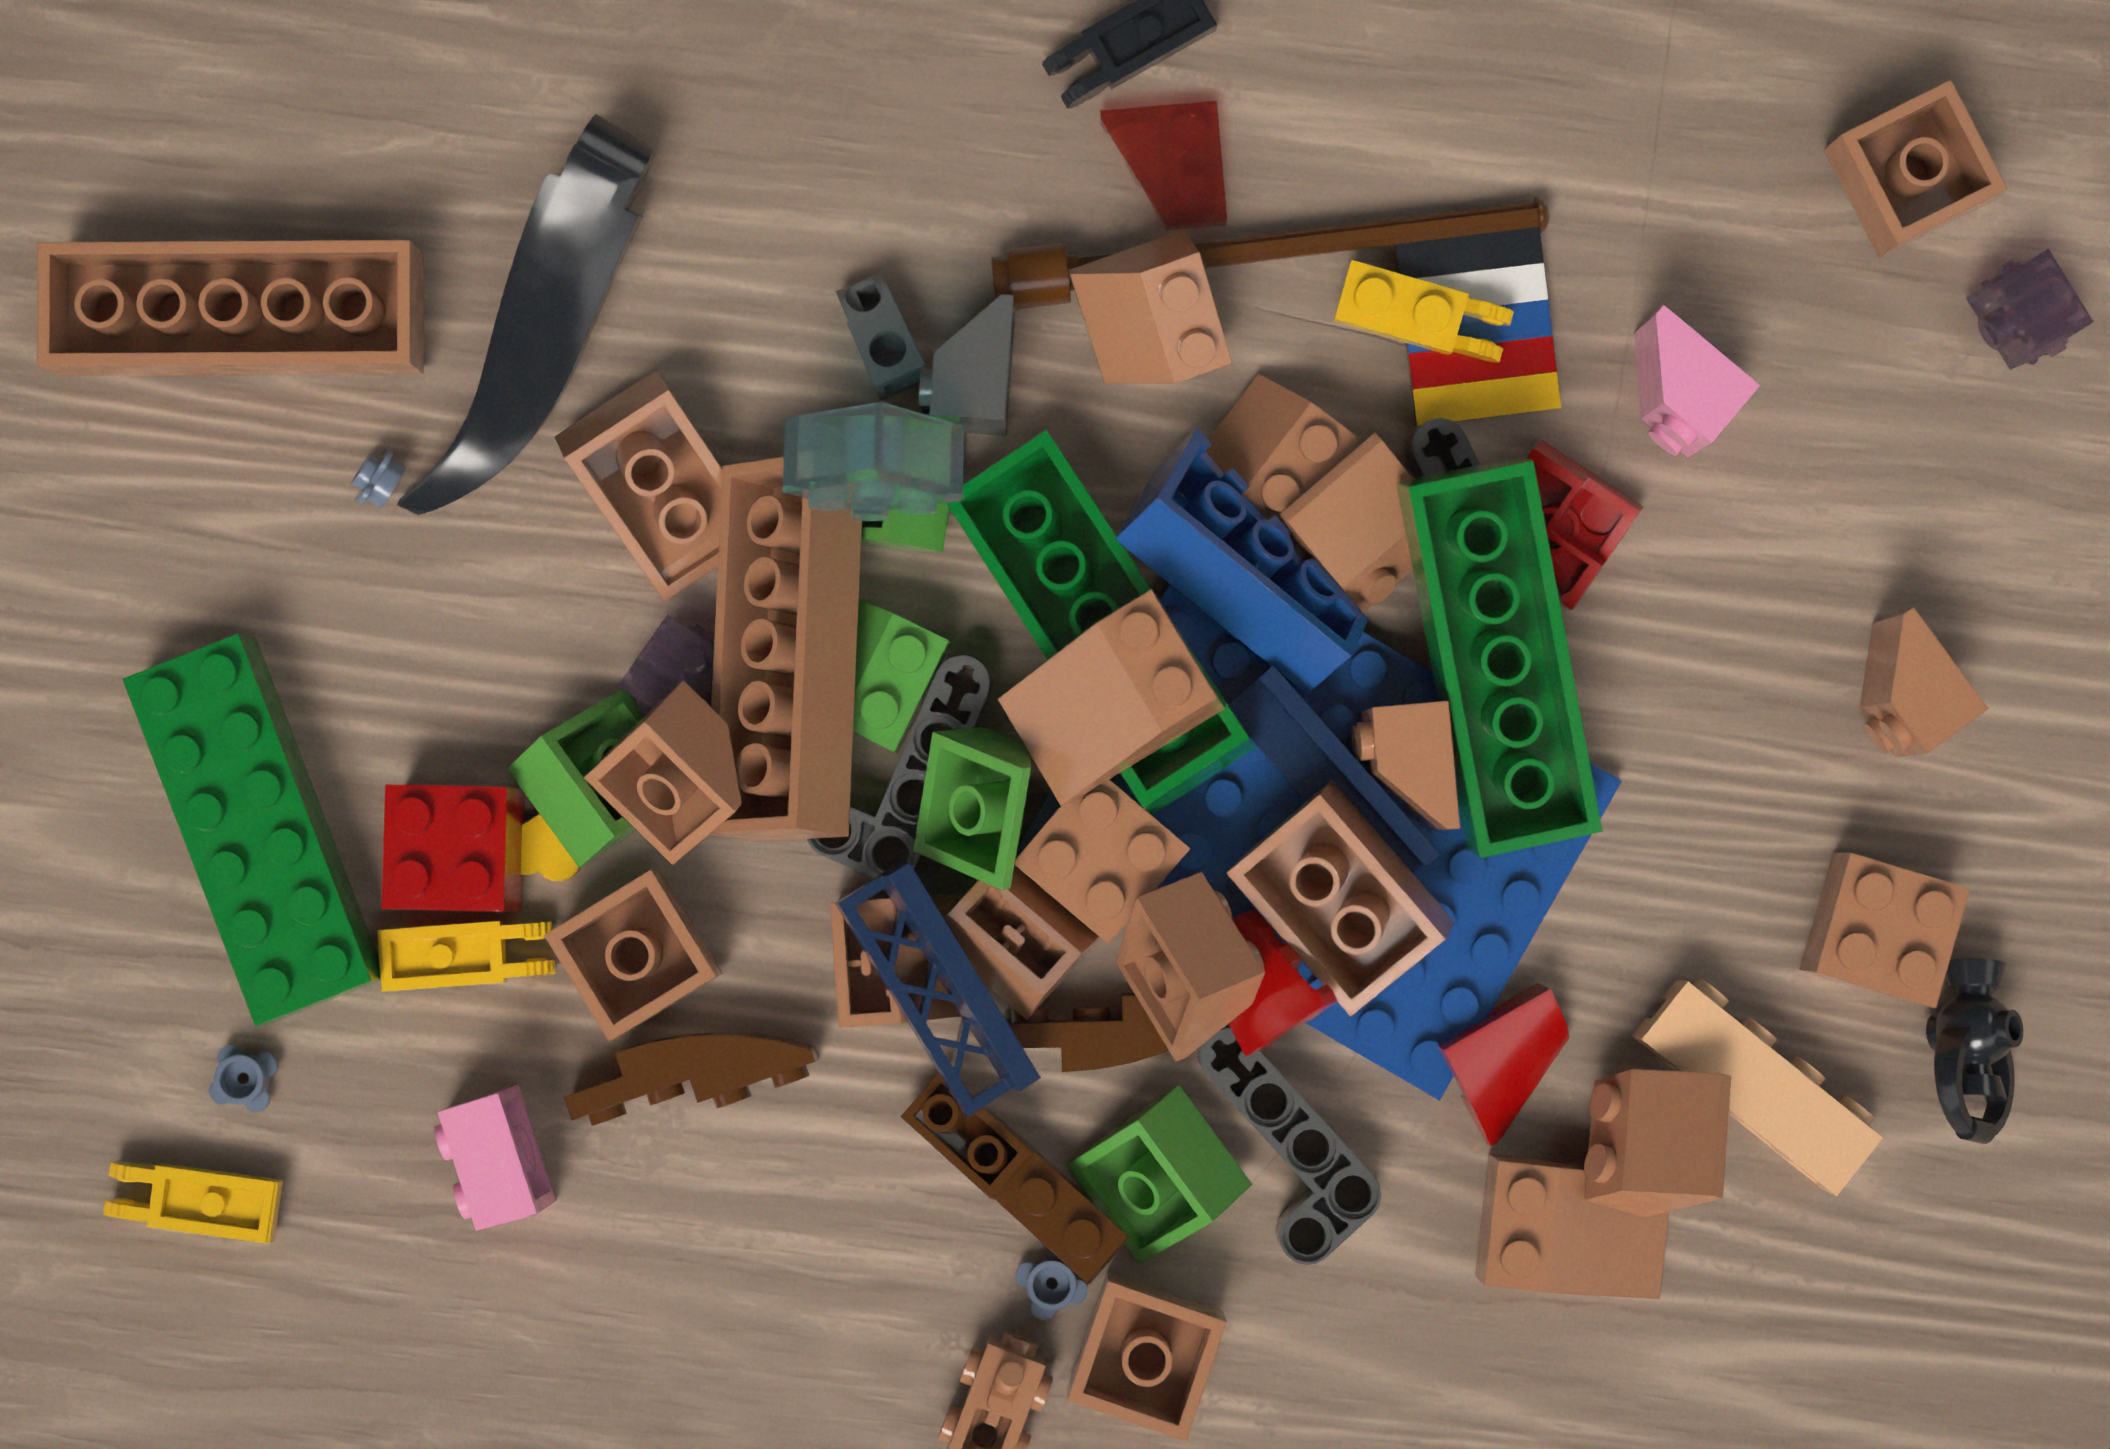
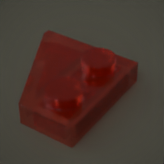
M1217 101L1100 110V124L1103 130L1113 140L1126 162V167L1137 185L1142 187L1151 202L1153 211L1166 231L1226 226L1227 211Z

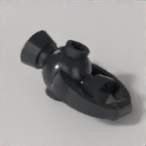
M1981 958L1951 959L1947 968L1946 978L1949 988L1956 990L1957 996L1953 997L1940 1010L1939 1014L1931 1015L1926 1025L1928 1043L1935 1051L1934 1075L1936 1090L1943 1113L1956 1135L1963 1140L1987 1144L2002 1130L2011 1111L2015 1075L2010 1048L2018 1047L2021 1044L2024 1033L2023 1022L2016 1010H2007L2005 1005L1991 997L1993 990H1998L2001 987L2006 967L2005 962ZM1965 1102H1987L1983 1118L1970 1116Z

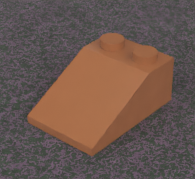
M655 370L554 436L564 459L664 602L718 567L723 468L658 370Z
M1152 590L1093 625L998 698L1062 807L1225 709L1165 608Z
M1488 1154L1475 1277L1484 1286L1555 1294L1660 1299L1669 1212L1644 1218L1585 1201L1586 1176L1584 1165Z

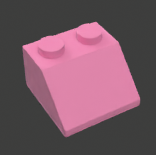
M1665 305L1658 309L1634 333L1641 419L1652 427L1648 432L1651 439L1666 452L1674 456L1682 452L1689 458L1711 444L1760 387L1755 380Z
M519 1084L438 1112L441 1124L434 1126L437 1145L444 1160L453 1159L460 1181L453 1185L456 1204L464 1219L472 1218L476 1231L536 1215L556 1201Z

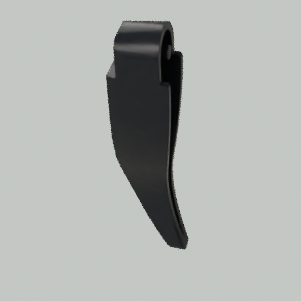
M595 114L588 122L577 143L570 150L562 174L555 175L550 173L544 177L513 259L495 320L478 389L469 413L454 442L437 465L411 491L399 499L397 506L409 512L421 515L434 511L476 490L500 473L518 456L542 428L560 401L577 368L615 276L643 216L630 210L654 159L652 147L598 114Z

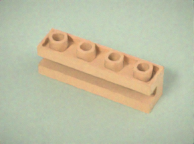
M1699 978L1692 985L1689 981L1676 979L1662 996V999L1665 1000L1663 1005L1652 1018L1646 1017L1631 1036L1674 1071L1722 1073L1731 1076L1729 1115L1819 1188L1837 1196L1883 1139L1882 1136L1868 1126L1874 1119L1873 1115L1845 1094L1839 1101L1834 1099L1820 1087L1826 1078L1800 1057L1795 1056L1790 1063L1771 1048L1777 1039L1759 1023L1747 1017L1741 1024L1723 1010L1729 1000L1709 983Z

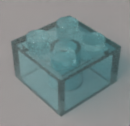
M882 402L785 417L782 493L807 498L808 507L815 510L839 511L846 508L851 509V518L863 521L889 519V510L897 509L901 513L914 515L936 513L937 504L963 501L965 426Z

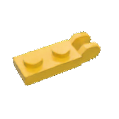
M1351 260L1347 267L1332 321L1450 355L1452 352L1497 363L1500 362L1503 348L1489 340L1458 335L1463 315L1482 320L1490 325L1510 326L1514 311L1483 300L1468 298L1469 293Z
M503 920L377 930L381 992L508 982L509 977L556 974L555 960H548L546 957L529 958L524 962L507 963L505 939H545L544 935L553 930L552 921L504 925Z
M128 1161L110 1162L109 1176L116 1178L118 1181L143 1182L153 1185L150 1204L137 1202L129 1198L105 1200L103 1215L147 1222L146 1227L265 1244L275 1241L283 1180L165 1163L150 1165Z

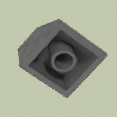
M1001 294L934 352L933 369L921 368L919 406H921V414L930 415L932 424L958 430L959 433L1007 436L1015 326L1014 295Z

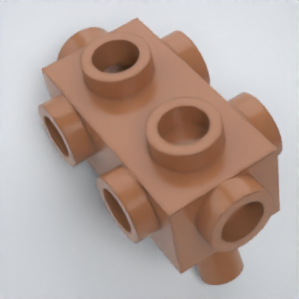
M1005 1331L1001 1341L988 1337L984 1350L972 1346L959 1381L970 1385L962 1408L950 1404L937 1440L947 1443V1449H1028L1032 1435L1022 1432L1030 1409L1038 1412L1042 1411L1053 1381L1052 1376L1044 1374L1046 1358L1036 1355L1039 1344L1019 1334ZM986 1423L995 1428L997 1437L992 1443L980 1444L975 1440L973 1431L979 1424Z

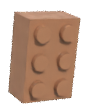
M1332 780L1239 857L1226 873L1284 941L1301 957L1304 964L1323 986L1327 984L1334 991L1338 999L1337 1002L1350 1017L1447 938L1455 922Z

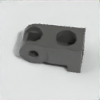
M881 272L836 291L848 320L847 325L880 401L919 385L921 368L927 369Z

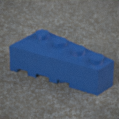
M1196 428L1154 470L1115 539L1126 547L1138 560L1144 562L1179 590L1186 599L1195 603L1216 620L1233 637L1243 642L1268 664L1274 666L1283 677L1291 681L1305 694H1308L1352 656L1368 622V618L1315 559L1304 562L1294 551L1292 540L1289 537L1291 532L1276 515L1270 520H1266L1243 494L1250 486L1234 468H1231L1227 473L1220 469L1205 452L1212 444Z

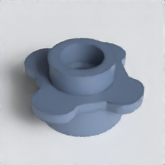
M385 449L379 458L369 453L353 478L351 484L360 489L355 500L361 505L368 501L381 509L402 477L406 467L392 459L394 453L390 450Z
M228 1045L222 1048L217 1055L219 1066L214 1074V1083L211 1084L209 1089L213 1101L220 1105L227 1103L244 1104L251 1112L264 1110L271 1100L267 1092L270 1077L278 1070L276 1058L269 1052H262L258 1055L245 1053L238 1045ZM242 1072L247 1073L249 1076L247 1084L239 1082L238 1078Z
M1051 1250L1046 1258L1036 1263H1022L1016 1272V1281L1020 1286L1027 1289L1028 1295L1032 1300L1031 1311L1037 1318L1050 1319L1054 1316L1056 1310L1064 1308L1069 1303L1080 1304L1087 1296L1088 1290L1085 1281L1078 1279L1075 1272ZM1050 1277H1054L1058 1281V1285L1053 1289L1046 1286V1280Z

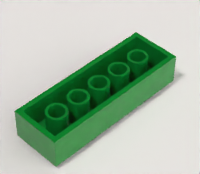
M1047 430L943 498L1047 660L1060 652L1093 625L1152 590L1125 547L1115 539L1116 533ZM1178 628V632L1225 709L1120 772L1141 806L1152 816L1256 748Z
M1515 457L1397 482L1396 486L1438 702L1449 701L1457 800L1466 846L1479 858L1603 832L1533 460Z
M238 633L122 678L255 1027L274 1023L381 981L379 956L257 639Z

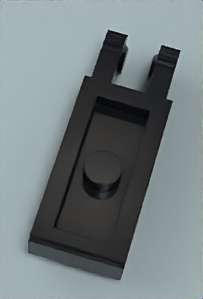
M1137 0L1083 30L1080 38L1051 54L1043 61L1042 65L1049 76H1054L1055 74L1067 71L1091 53L1100 70L1083 80L1073 83L1062 93L1060 97L1069 109L1077 107L1097 96L1108 86L1112 90L1217 31L1218 25L1203 0Z

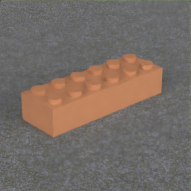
M410 240L37 242V366L59 377L424 374V253Z
M816 452L723 466L711 708L729 726L742 805L713 830L710 835L756 842L849 836L864 466Z

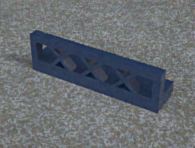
M1274 666L1269 668L1228 704L1252 742L1305 802L1332 780L1412 873L1420 866H1428L1440 855Z
M910 862L894 865L835 903L965 1116L974 1114L1008 1090L1022 1091L1041 1078ZM883 889H885L897 909L891 935L869 930L855 908ZM904 922L916 941L901 938ZM875 939L890 942L886 957ZM899 945L922 950L929 961L924 988L902 984L894 972ZM937 976L948 994L934 991ZM907 992L922 995L919 1011ZM932 998L953 1002L961 1013L962 1018L956 1041L934 1037L926 1024ZM969 1030L972 1031L981 1047L966 1044ZM940 1045L955 1048L951 1063ZM965 1051L986 1055L1000 1077L973 1096L969 1094L959 1077Z

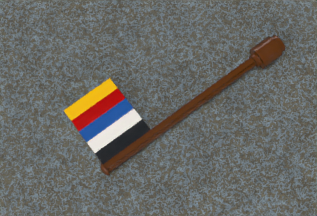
M1534 197L1533 203L1194 244L1200 253L1204 269L1393 246L1397 273L1469 293L1468 298L1483 300L1514 311L1510 326L1490 325L1482 320L1463 315L1458 335L1489 340L1503 348L1500 362L1497 363L1456 352L1447 355L1405 343L1415 427H1419L1428 420L1436 418L1459 422L1561 409L1540 233L1548 226L1549 209L1545 201L1539 197ZM1063 242L1005 249L1006 255L991 257L995 297L998 298L1001 294L1014 295L1015 310L1071 303L1070 291H1073L1074 287L1068 270L1113 254L1078 258L1077 253L1066 254Z

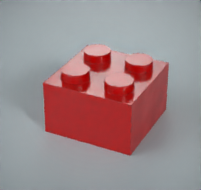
M385 784L381 909L522 911L523 875H521L522 825L525 818V793L523 790L515 787Z

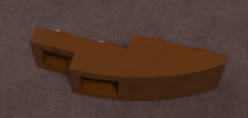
M1121 993L1122 1018H1110V1007L1073 1008V1019L1048 1020V1009L1037 1008L1027 1020L1015 1009H1012L1011 1021H1007L1023 1048H1061L1062 1072L1098 1070L1125 1065L1169 1051L1135 993Z
M723 1031L684 1034L656 1039L615 1052L622 1076L573 1092L565 1096L564 1099L571 1120L588 1115L591 1125L594 1126L627 1114L624 1106L626 1101L647 1095L649 1104L654 1105L685 1093L682 1082L690 1080L697 1103L713 1098L716 1108H720L751 1097L748 1087L750 1084L771 1077L774 1087L777 1088L810 1076L806 1065L816 1062L819 1059L816 1046L765 1034Z
M939 1073L900 1116L990 1199L996 1200L1086 1283L1091 1284L1131 1238L1127 1232L1094 1204L1082 1189L989 1108L984 1106L974 1114L965 1116Z

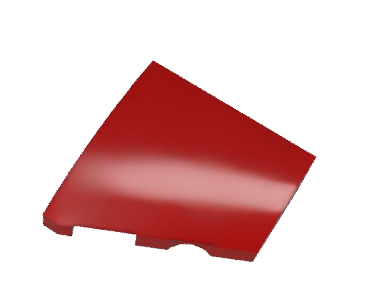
M1541 440L1533 447L1526 459L1533 460L1556 585L1562 593L1559 598L1564 606L1573 610L1644 506L1544 440Z
M1255 909L1244 912L1232 919L1244 940L1252 942L1258 949L1265 971L1253 1004L1229 1023L1245 1057L1267 1048L1292 1028L1314 1019L1338 1001L1334 991L1327 984L1314 990L1299 974L1298 967L1300 966L1301 957L1289 944H1284L1277 939L1271 926Z
M1539 983L1492 1008L1485 1020L1438 1046L1463 1092L1461 1097L1486 1144L1490 1147L1501 1140L1570 1038L1564 1016L1551 989Z

